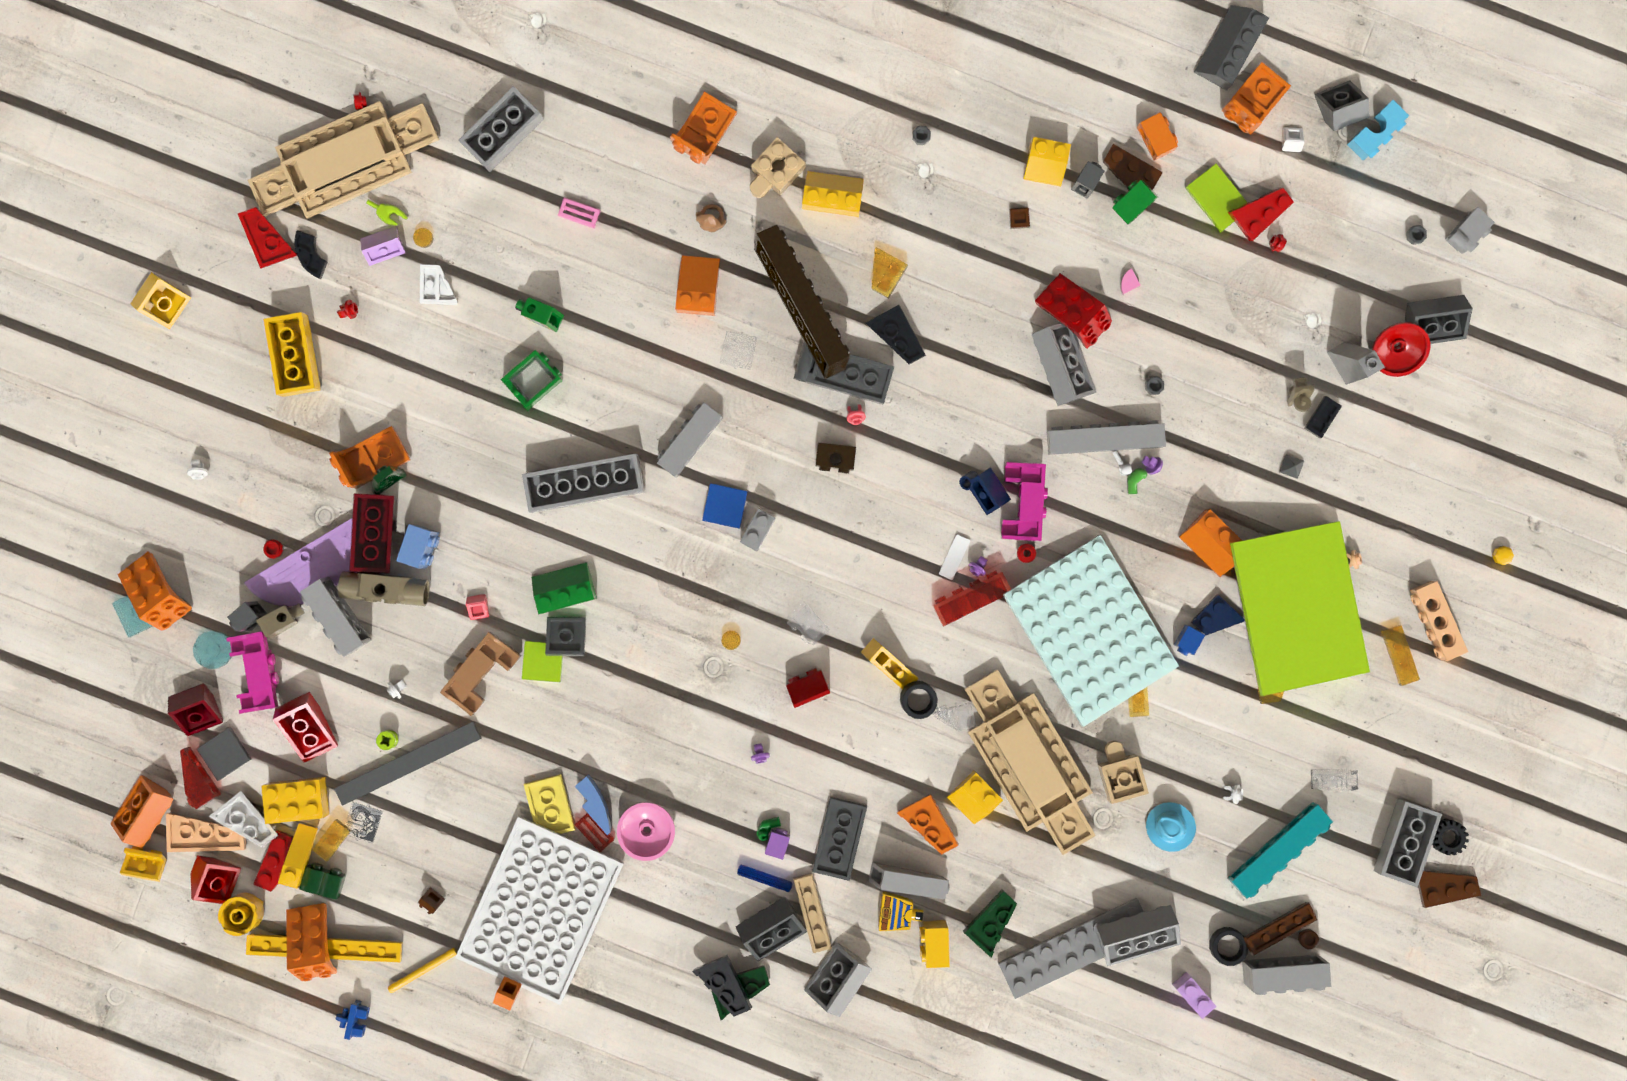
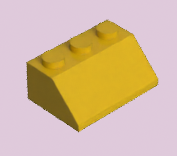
M807 171L802 209L859 217L864 179Z

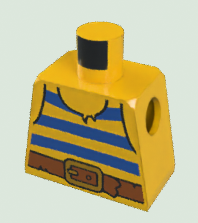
M882 891L878 924L879 931L910 930L911 920L923 921V910L913 909L912 899Z

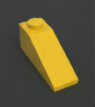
M874 638L861 651L869 661L902 690L908 683L919 679Z
M301 823L298 824L283 864L278 884L296 889L300 886L318 828Z

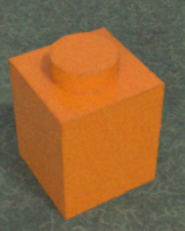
M504 976L495 994L493 1003L510 1011L522 984Z

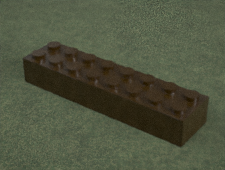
M774 225L756 233L754 250L824 379H827L846 369L850 357L849 348L847 345H843L840 340L839 330L837 328L834 329L829 312H825L820 296L816 295L813 291V283L810 279L806 278L802 263H798L796 260V253L793 247L788 245L785 232L780 230L778 225Z

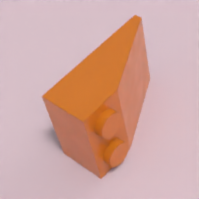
M682 255L675 308L677 313L715 316L720 259Z

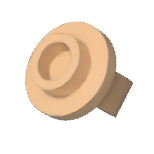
M1352 550L1351 554L1346 553L1347 558L1350 559L1349 568L1354 566L1355 569H1359V565L1362 564L1361 554L1357 553L1356 550Z

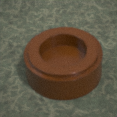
M1304 929L1299 933L1298 941L1305 949H1314L1319 943V937L1313 930Z

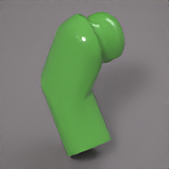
M1135 469L1128 476V494H1138L1137 483L1147 477L1145 469Z

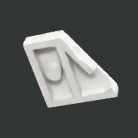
M420 264V304L457 305V300L440 265Z

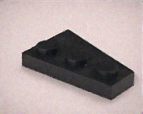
M900 305L866 322L909 365L926 356Z
M728 955L697 967L692 971L702 979L708 989L714 992L721 1004L733 1017L752 1009V1005Z

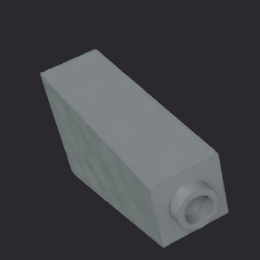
M1343 342L1327 352L1346 385L1368 378L1385 368L1375 350Z
M872 862L869 882L880 890L944 900L949 892V880L943 876Z

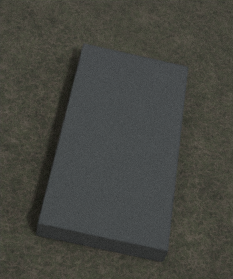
M830 796L812 872L850 881L867 805Z

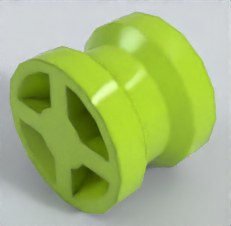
M393 730L381 732L376 738V744L382 750H390L397 746L399 742L398 734Z

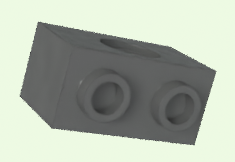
M1088 161L1071 190L1088 199L1105 170L1101 169L1102 166L1098 163Z
M258 601L244 602L227 618L230 620V626L235 631H252L258 626L256 620L268 613Z

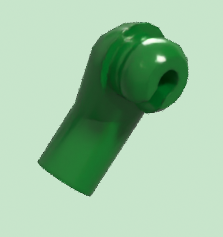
M779 817L766 819L760 823L757 829L759 840H767L771 828L781 826Z

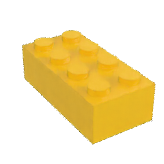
M299 312L264 318L276 395L286 397L321 391L308 315Z

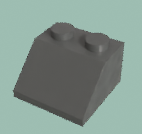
M1350 80L1315 94V99L1323 119L1333 131L1369 118V98Z

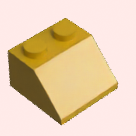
M1033 137L1030 143L1023 179L1061 187L1071 144Z
M151 272L130 304L137 311L170 329L191 297Z
M974 770L947 796L973 824L989 815L1003 801Z

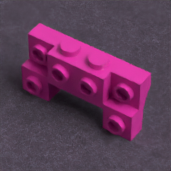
M1005 463L1004 482L1019 483L1017 520H1002L1001 539L1042 541L1043 518H1046L1047 508L1044 507V499H1047L1048 488H1045L1046 464Z
M256 632L226 638L227 642L230 641L232 653H229V656H243L249 693L236 695L237 699L240 698L241 703L239 714L279 707L275 689L279 683L278 674L274 669L276 659L275 655L268 648L267 637H265L264 633Z

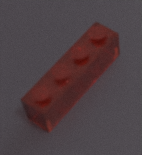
M996 570L986 575V579L982 581L976 579L969 583L970 587L964 590L960 587L952 591V596L946 598L944 595L934 600L936 604L932 605L941 625L944 627L1004 597L1003 594L1011 590L1003 572L997 573Z

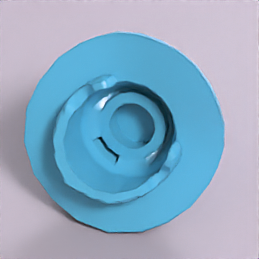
M1168 802L1162 803L1150 811L1146 820V831L1156 847L1168 852H1178L1192 843L1196 833V824L1194 817L1184 806Z

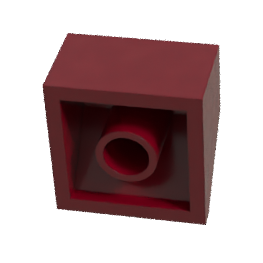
M204 683L168 697V715L186 736L223 723L214 695Z

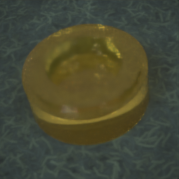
M419 228L414 232L413 240L419 247L427 248L432 245L434 237L428 229Z
M727 631L722 636V645L728 650H734L740 645L741 637L736 631Z

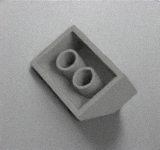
M836 942L804 991L827 1013L840 1017L872 968L861 958Z

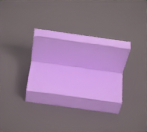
M396 226L360 239L361 251L369 266L405 253V248L399 238Z

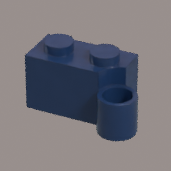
M991 467L981 474L970 471L959 480L962 489L972 492L986 515H989L1011 500Z

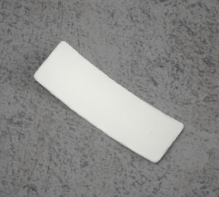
M956 535L939 575L953 580L970 543L969 539Z

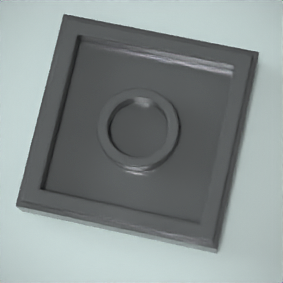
M547 617L545 655L585 656L586 617Z
M231 727L197 748V751L217 781H220L251 760V757Z

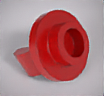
M346 300L345 304L339 306L341 310H338L337 313L340 318L347 316L350 319L356 318L358 306L352 300Z

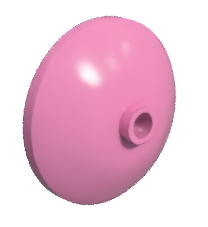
M649 802L638 803L628 808L621 816L617 826V838L621 848L630 857L641 861L655 860L663 856L671 847L675 837V825L670 814L663 807ZM644 827H650L651 831L646 833Z

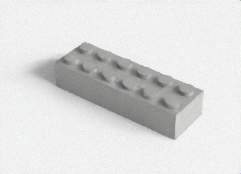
M638 454L522 474L528 512L530 513L645 493Z

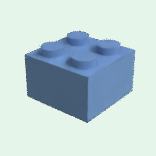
M409 524L396 561L418 569L430 566L434 555H432L433 549L439 544V532L419 525Z

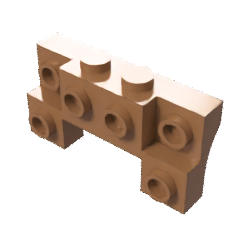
M488 632L475 649L472 647L465 655L467 657L463 664L460 662L453 670L455 674L440 691L443 696L458 705L470 716L474 715L485 701L474 689L496 662L509 671L522 656L492 632Z

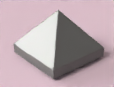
M1286 454L1279 473L1298 479L1304 461Z

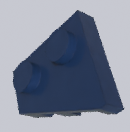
M1216 595L1191 623L1206 636L1242 623L1245 619L1219 595Z

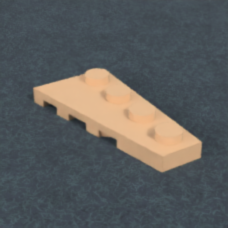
M172 813L166 814L167 852L236 851L246 849V838L222 824Z

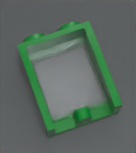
M536 350L500 379L527 411L562 382L560 378L561 372L555 366L551 368L547 363L549 361L547 356L543 352L539 354Z

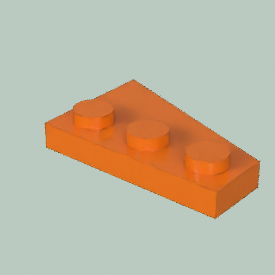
M931 794L897 811V814L901 818L903 817L914 830L916 829L939 853L944 854L959 845Z

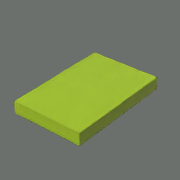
M1217 163L1185 188L1220 233L1234 222L1228 212L1248 203Z

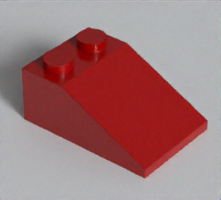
M310 692L275 708L273 721L303 763L338 747V743L319 704Z

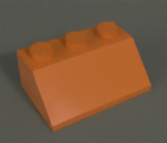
M1211 509L1204 510L1179 536L1219 577L1234 567L1230 543L1243 541Z
M140 775L110 824L123 843L143 848L146 842L150 840L156 826L160 824L162 816L171 806L173 798L166 789L147 777Z

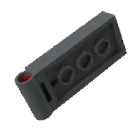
M804 342L793 379L884 405L894 366L850 354L844 371L824 379Z

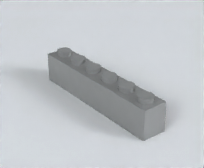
M1159 420L1147 421L1146 425H1140V422H1128V426H1121L1120 423H1110L1109 427H1101V424H1092L1090 428L1082 429V425L1071 426L1069 430H1063V427L1060 426L1051 427L1052 431L1047 432L1048 455L1166 447L1165 423L1159 424Z

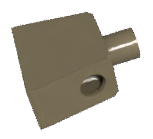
M299 603L291 608L284 605L256 621L265 637L272 639L298 623L296 618L305 612ZM286 615L287 619L284 622H282V616Z

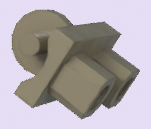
M1306 377L1296 378L1293 381L1294 385L1289 388L1290 396L1287 404L1288 406L1294 404L1296 410L1306 412L1311 407L1310 397L1314 392V386L1307 384Z

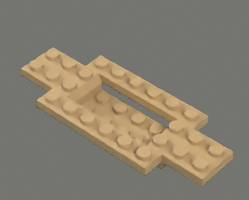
M379 101L276 146L275 149L281 160V165L247 181L264 216L299 202L305 217L310 218L412 173L405 155L440 139L423 103L388 118L383 104ZM383 159L385 160L384 162L378 165H375L371 168H368L362 172H359L353 176H350L346 179H343L337 183H334L315 192V189L321 186H324L337 179L347 176L378 161H381Z
M998 670L966 687L967 695L983 720V723L967 732L1026 832L1044 823L1062 855L1095 837V833L1077 804L1078 801L1093 792L1035 694L1032 693L1017 702Z

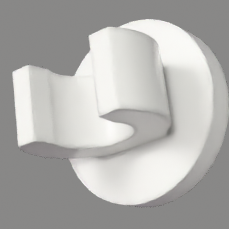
M200 459L191 460L192 468L187 471L189 476L199 480L208 475V470L204 469V463H200Z
M403 680L395 685L389 682L387 691L392 698L397 697L400 699L401 695L399 692L405 689L407 685Z
M1235 784L1234 787L1231 785L1224 787V789L1231 791V796H1224V800H1233V803L1238 804L1239 800L1243 799V789L1240 788V785Z

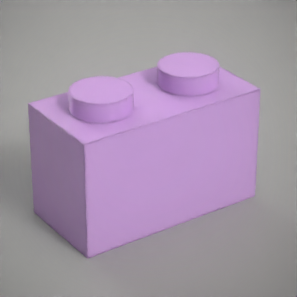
M1187 972L1172 984L1202 1019L1217 1007Z

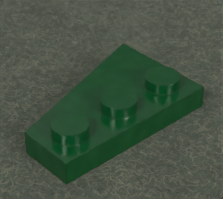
M385 465L376 471L377 475L373 477L372 492L374 495H380L407 476L403 469L393 466L387 467Z

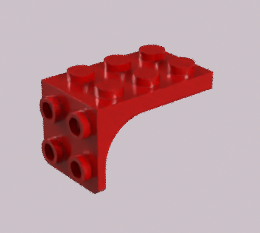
M1061 273L1035 300L1036 305L1068 327L1080 339L1086 349L1097 342L1098 337L1109 329L1112 322L1105 304Z

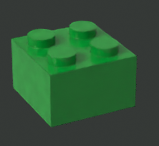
M1135 180L1127 188L1129 192L1125 196L1120 194L1113 201L1115 204L1112 207L1113 210L1127 225L1133 222L1158 198L1157 194L1143 180L1139 182Z

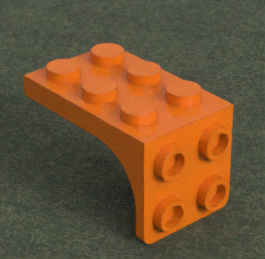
M1261 62L1221 111L1228 120L1236 122L1244 133L1251 135L1262 124V121L1291 85Z
M704 91L680 131L676 135L671 134L670 138L674 146L673 148L680 154L685 152L690 155V159L697 164L701 162L705 165L737 115V111Z
M393 426L350 448L329 453L331 465L335 469L337 468L340 473L338 476L343 486L346 485L349 488L355 489L373 481V477L377 475L376 471L385 465L387 467H399L411 460Z
M149 551L117 574L139 619L161 631L169 628L192 609L189 603L182 600L171 589L156 559Z
M321 903L287 909V970L300 979V981H310L314 977L328 978L331 977V974H336L337 969L332 965L328 953L327 905Z

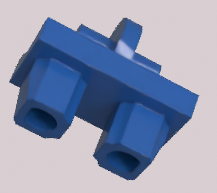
M355 1000V1003L351 1004L350 1012L349 1008H343L342 1013L336 1014L335 1019L340 1022L339 1027L345 1028L346 1026L344 1039L350 1040L352 1037H363L365 1034L366 1025L357 1024L358 1018L366 1020L370 1008L361 1005L362 1001Z

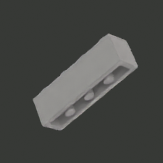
M706 403L698 404L692 412L694 416L690 421L688 419L685 420L680 427L682 429L680 434H675L669 441V448L667 450L663 449L657 457L659 460L657 464L675 478L678 477L723 419L719 413Z

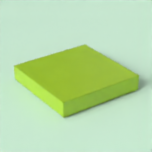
M525 641L522 679L561 682L563 656H546V642Z

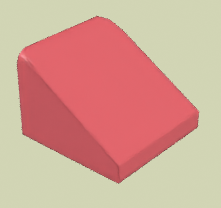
M485 594L467 597L466 607L470 620L489 617Z

